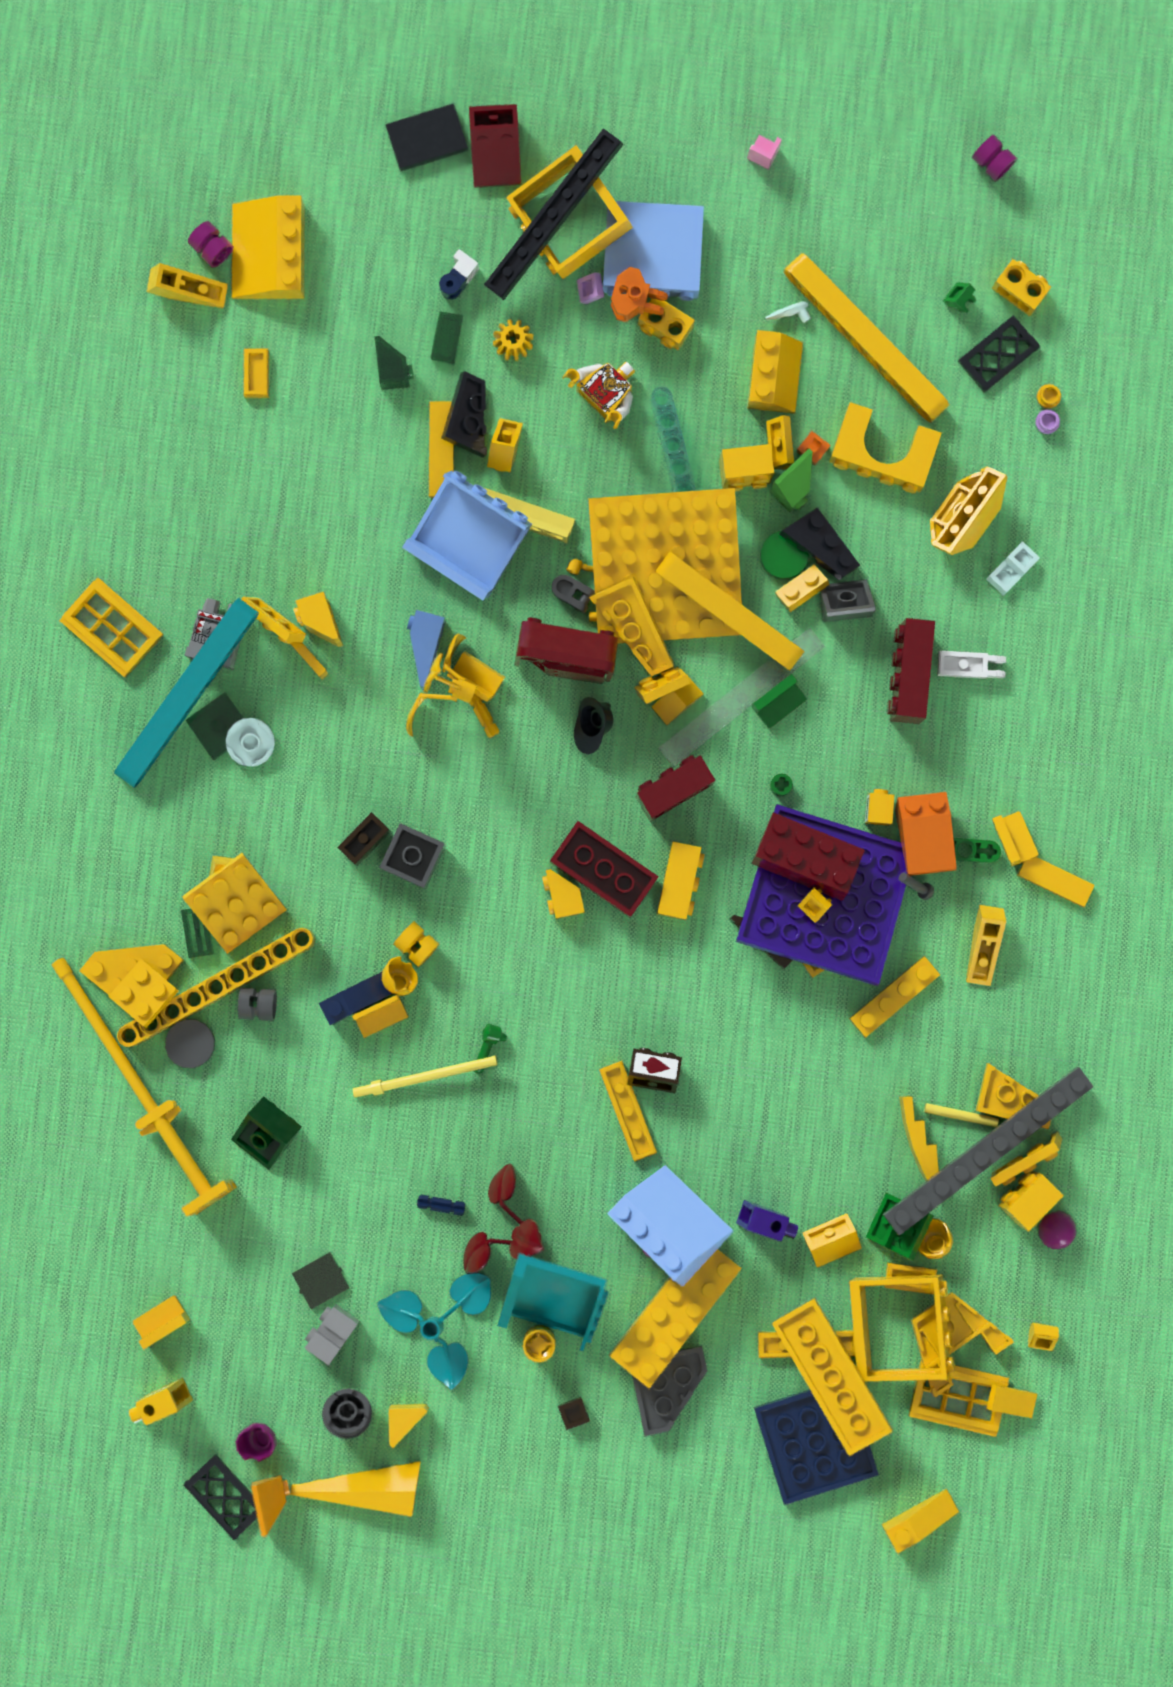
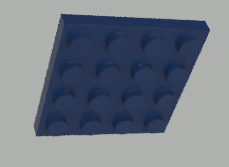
M810 1389L754 1407L784 1505L879 1475L870 1445L849 1456Z

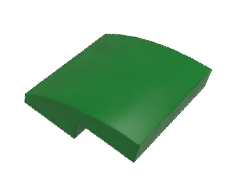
M885 1193L866 1238L910 1260H914L934 1215L928 1213L901 1235H897L883 1214L901 1201V1199Z

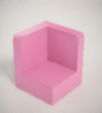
M759 135L755 144L751 145L749 149L748 159L769 170L780 149L782 139L777 137L774 143Z

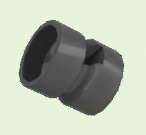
M240 988L238 997L239 1019L253 1020L257 1016L259 1020L263 1021L275 1020L277 1007L276 990L261 989L260 992H257L255 988ZM254 1002H257V1008L253 1007Z

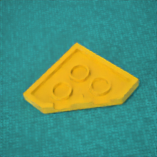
M166 944L98 951L93 953L79 971L110 995L140 959L166 980L172 976L184 959Z

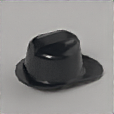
M592 697L585 698L580 703L574 727V741L582 753L588 755L595 753L600 747L603 735L612 728L614 719L609 703L598 702Z

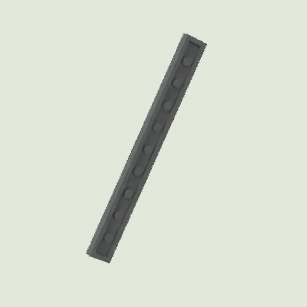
M1075 1067L895 1204L883 1216L896 1234L901 1235L1094 1086L1081 1068Z

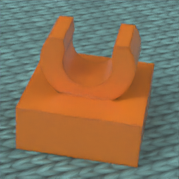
M811 431L796 452L802 455L810 448L813 451L812 464L816 466L831 445Z

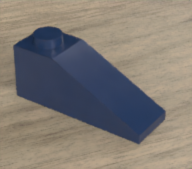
M382 972L320 1002L319 1005L329 1025H334L393 993L384 987Z

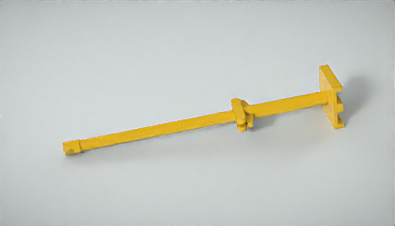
M62 957L52 964L53 969L60 980H63L148 1113L135 1123L137 1129H143L139 1132L140 1135L145 1136L159 1132L199 1194V1197L182 1207V1211L186 1217L199 1214L236 1189V1184L232 1179L222 1180L214 1187H211L171 1125V1122L182 1110L180 1106H177L174 1100H167L160 1106L156 1104L73 975V971L65 958Z

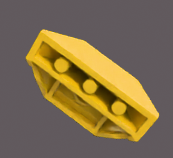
M986 466L980 472L971 474L958 481L930 520L932 546L950 555L973 548L1001 509L1007 475Z

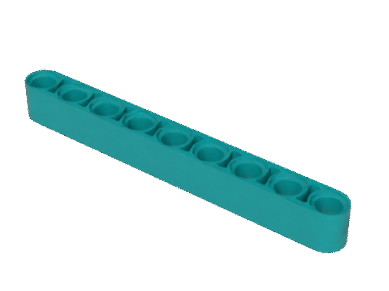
M240 598L234 601L114 771L115 775L133 788L141 782L259 615L258 611Z

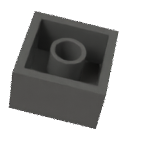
M400 823L379 868L426 889L446 844Z

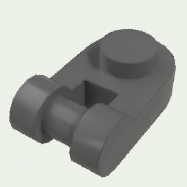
M560 575L552 583V592L556 598L583 614L586 613L589 608L587 606L590 601L589 597L595 594L593 589L568 575ZM576 591L582 593L579 601L573 598Z

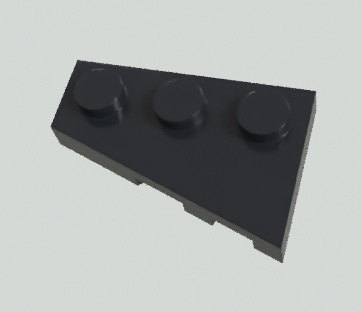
M466 371L460 373L441 439L482 458L487 456V447H485L484 435H486V425H484V410H486L485 380Z

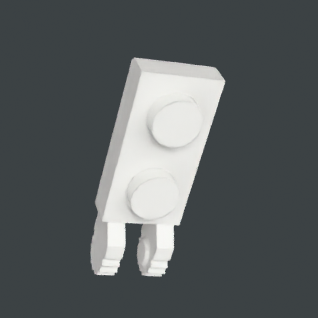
M939 651L937 676L986 679L987 677L1005 678L1006 672L1002 670H988V663L1003 664L1006 663V657L988 655V653Z

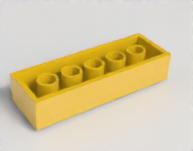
M717 1249L684 1286H681L669 1277L609 1356L650 1388L742 1268Z

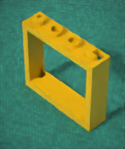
M577 145L506 197L511 204L508 209L515 219L520 217L523 224L520 227L523 231L527 229L532 221L522 207L572 170L583 155ZM599 177L592 186L617 222L562 263L559 262L548 244L539 255H546L549 261L545 264L553 275L558 273L562 279L566 278L633 228Z
M942 1274L853 1278L849 1281L856 1366L864 1381L947 1380L951 1376V1372H954V1359L949 1354V1347H952V1334L947 1332L950 1310L948 1306H945L944 1296L948 1295L947 1282L943 1281ZM933 1284L941 1368L872 1369L865 1286Z

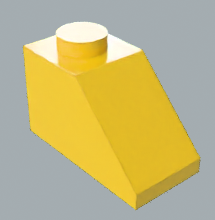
M499 418L490 444L487 467L494 468L500 472H511L523 423Z

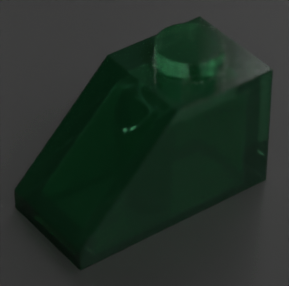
M375 336L381 390L410 387L409 379H414L412 364L408 365L406 357L383 338Z

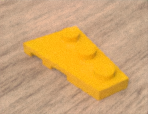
M986 1063L976 1111L1008 1119L1039 1095L1000 1072L991 1064ZM1051 1120L1041 1128L1049 1129Z

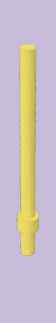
M496 1056L387 1081H382L381 1079L371 1081L369 1085L353 1088L354 1098L370 1094L374 1096L381 1095L387 1090L497 1066L498 1062Z

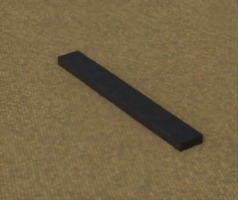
M604 128L484 283L489 290L502 300L506 299L623 146L622 141Z

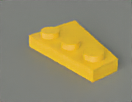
M1058 1131L1050 1135L1052 1139L1049 1143L1045 1145L1038 1143L1026 1153L1027 1157L1023 1158L1020 1155L992 1172L990 1179L995 1187L1001 1183L1003 1186L1010 1184L1016 1179L1015 1175L1022 1171L1024 1174L1031 1172L1037 1167L1036 1163L1043 1159L1048 1162L1057 1157L1063 1140Z

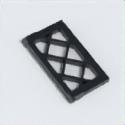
M1013 315L962 356L958 363L971 376L980 389L986 392L1032 353L1037 351L1040 345ZM1011 326L1016 331V337L1002 336V333ZM995 339L999 340L998 352L984 351V348ZM1002 340L1016 341L1015 353L1001 352ZM1019 341L1026 342L1029 346L1022 354H1018ZM977 354H981L980 367L972 366L969 362ZM983 356H997V368L983 367ZM1000 356L1014 357L1010 364L1004 369H1000ZM982 371L996 372V375L986 382L982 377Z
M216 1454L189 1480L184 1482L183 1486L227 1532L233 1541L258 1518L253 1494ZM215 1465L223 1473L224 1478L209 1477V1470ZM197 1481H206L205 1495H202L194 1487ZM209 1481H224L223 1496L208 1495ZM227 1481L234 1485L241 1493V1496H226ZM208 1499H223L222 1513H218L208 1502ZM226 1499H240V1514H225ZM243 1500H247L255 1508L251 1514H243ZM225 1517H239V1525L233 1529L227 1523Z

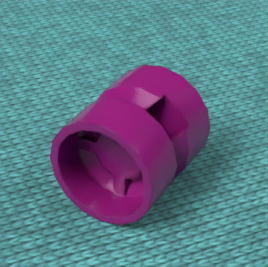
M992 135L975 151L972 159L981 167L987 166L986 173L996 182L1007 173L1018 158L1009 149L1002 150V142L995 135Z
M205 221L193 230L187 242L197 253H202L201 257L211 268H215L230 256L234 246L225 236H219V230L210 221Z

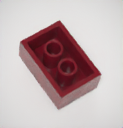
M694 755L685 758L679 764L680 767L673 770L670 767L659 774V780L653 783L650 779L638 787L639 792L636 793V799L650 822L714 784L716 780L701 755L696 758Z

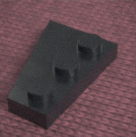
M818 507L779 533L783 538H789L797 544L796 548L803 553L806 551L814 557L818 565L838 580H841L860 566Z

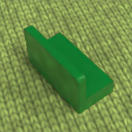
M792 674L751 706L768 728L773 727L807 700L796 685L798 681Z

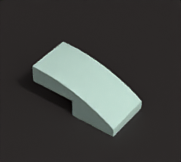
M1022 541L986 580L1004 596L1040 557Z

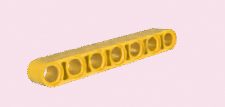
M672 552L667 554L657 568L656 572L789 671H791L805 652Z

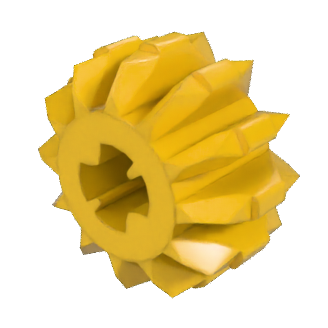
M509 319L507 327L500 323V331H494L493 335L496 339L493 341V346L499 347L497 349L498 355L505 353V360L508 361L512 355L514 360L518 361V354L527 357L526 350H532L533 344L530 341L533 340V334L528 333L530 330L528 325L521 328L522 322L520 320L516 322V325H512V320ZM511 337H515V340H516V343H515V344H512V343H511V341H510V338H511Z

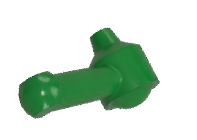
M489 1023L485 1026L482 1032V1040L484 1042L477 1060L487 1058L493 1044H497L499 1041H506L507 1035L502 1033L501 1027ZM484 1068L474 1072L478 1074L483 1073Z

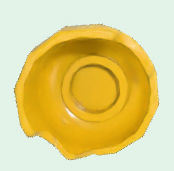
M401 956L391 958L384 967L382 983L389 992L405 996L412 993L416 988L418 974L412 967V963H405L401 961Z
M932 1219L919 1247V1252L928 1259H941L950 1252L953 1245V1236L946 1223L940 1219Z

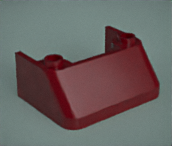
M528 617L527 621H522L514 665L519 666L521 659L606 674L605 681L610 682L615 669L618 638L614 636V632L600 630V633L543 624L541 619Z

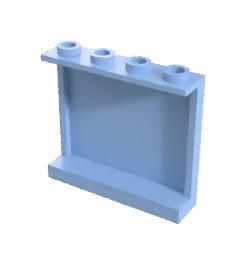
M616 201L633 228L605 248L603 292L612 296L617 276L627 268L633 267L640 269L645 283L650 284V288L667 293V299L679 297L680 300L691 301L694 298H698L704 206ZM608 207L606 230L617 222Z
M449 471L443 475L445 478L412 537L406 540L402 548L483 601L491 595L532 523L527 521L528 517L519 511L513 512L507 508L508 504L497 497L494 499L486 494L487 490L478 484L472 485L466 481L467 477L462 473Z

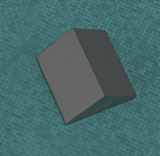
M867 579L831 583L819 592L823 622L871 617L876 611Z

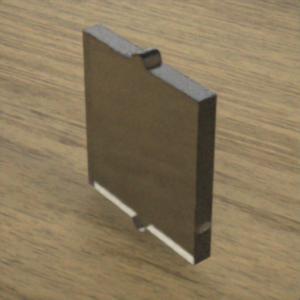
M330 1252L292 1273L300 1288L299 1293L304 1295L311 1309L350 1288L341 1273L342 1268L338 1267Z

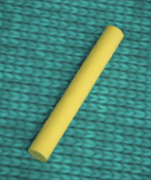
M929 1103L925 1104L924 1113L996 1128L999 1123V1118Z

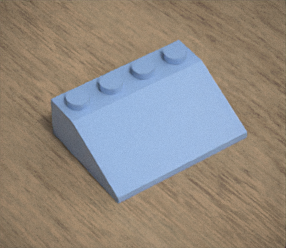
M666 1165L624 1195L607 1213L681 1286L688 1282L734 1232Z

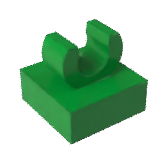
M957 282L943 302L948 307L957 308L958 311L967 313L969 310L966 308L965 303L967 301L969 303L976 302V298L972 295L976 289L970 283Z

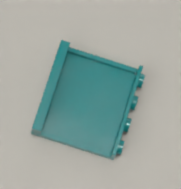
M519 1254L497 1326L507 1329L511 1316L583 1337L580 1351H583L586 1342L591 1344L594 1331H596L599 1318L605 1306L609 1293L608 1290H604L607 1280Z

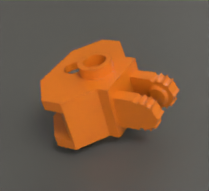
M629 267L617 276L611 297V308L616 319L622 322H628L637 314L643 315L644 312L662 315L664 309L659 305L647 303V300L652 298L665 301L668 295L663 291L650 288V284L645 283L640 269Z

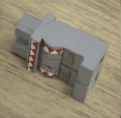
M207 598L203 609H198L191 640L184 655L187 658L194 659L224 615L218 614L220 601ZM239 644L222 667L234 670Z

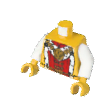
M624 362L617 370L609 363L604 365L595 364L577 370L568 369L563 375V379H571V382L568 384L570 388L579 382L576 385V391L605 419V423L613 421L615 423L614 429H617L620 421L630 413L633 395L631 393L632 386L627 379L635 373V370L627 362Z

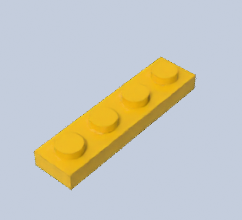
M923 956L849 1018L850 1021L866 1038L939 977V972Z

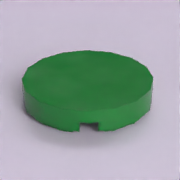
M778 531L764 541L760 551V562L764 570L771 576H774V578L780 580L791 579L798 576L805 568L808 561V553L800 551L796 548L797 544L789 538H783L779 535L781 531Z

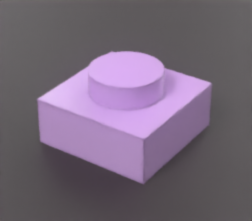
M594 272L577 280L580 303L589 304L604 297L601 273Z

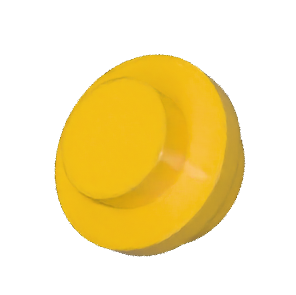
M1046 384L1037 392V401L1044 408H1054L1061 400V392L1055 385Z

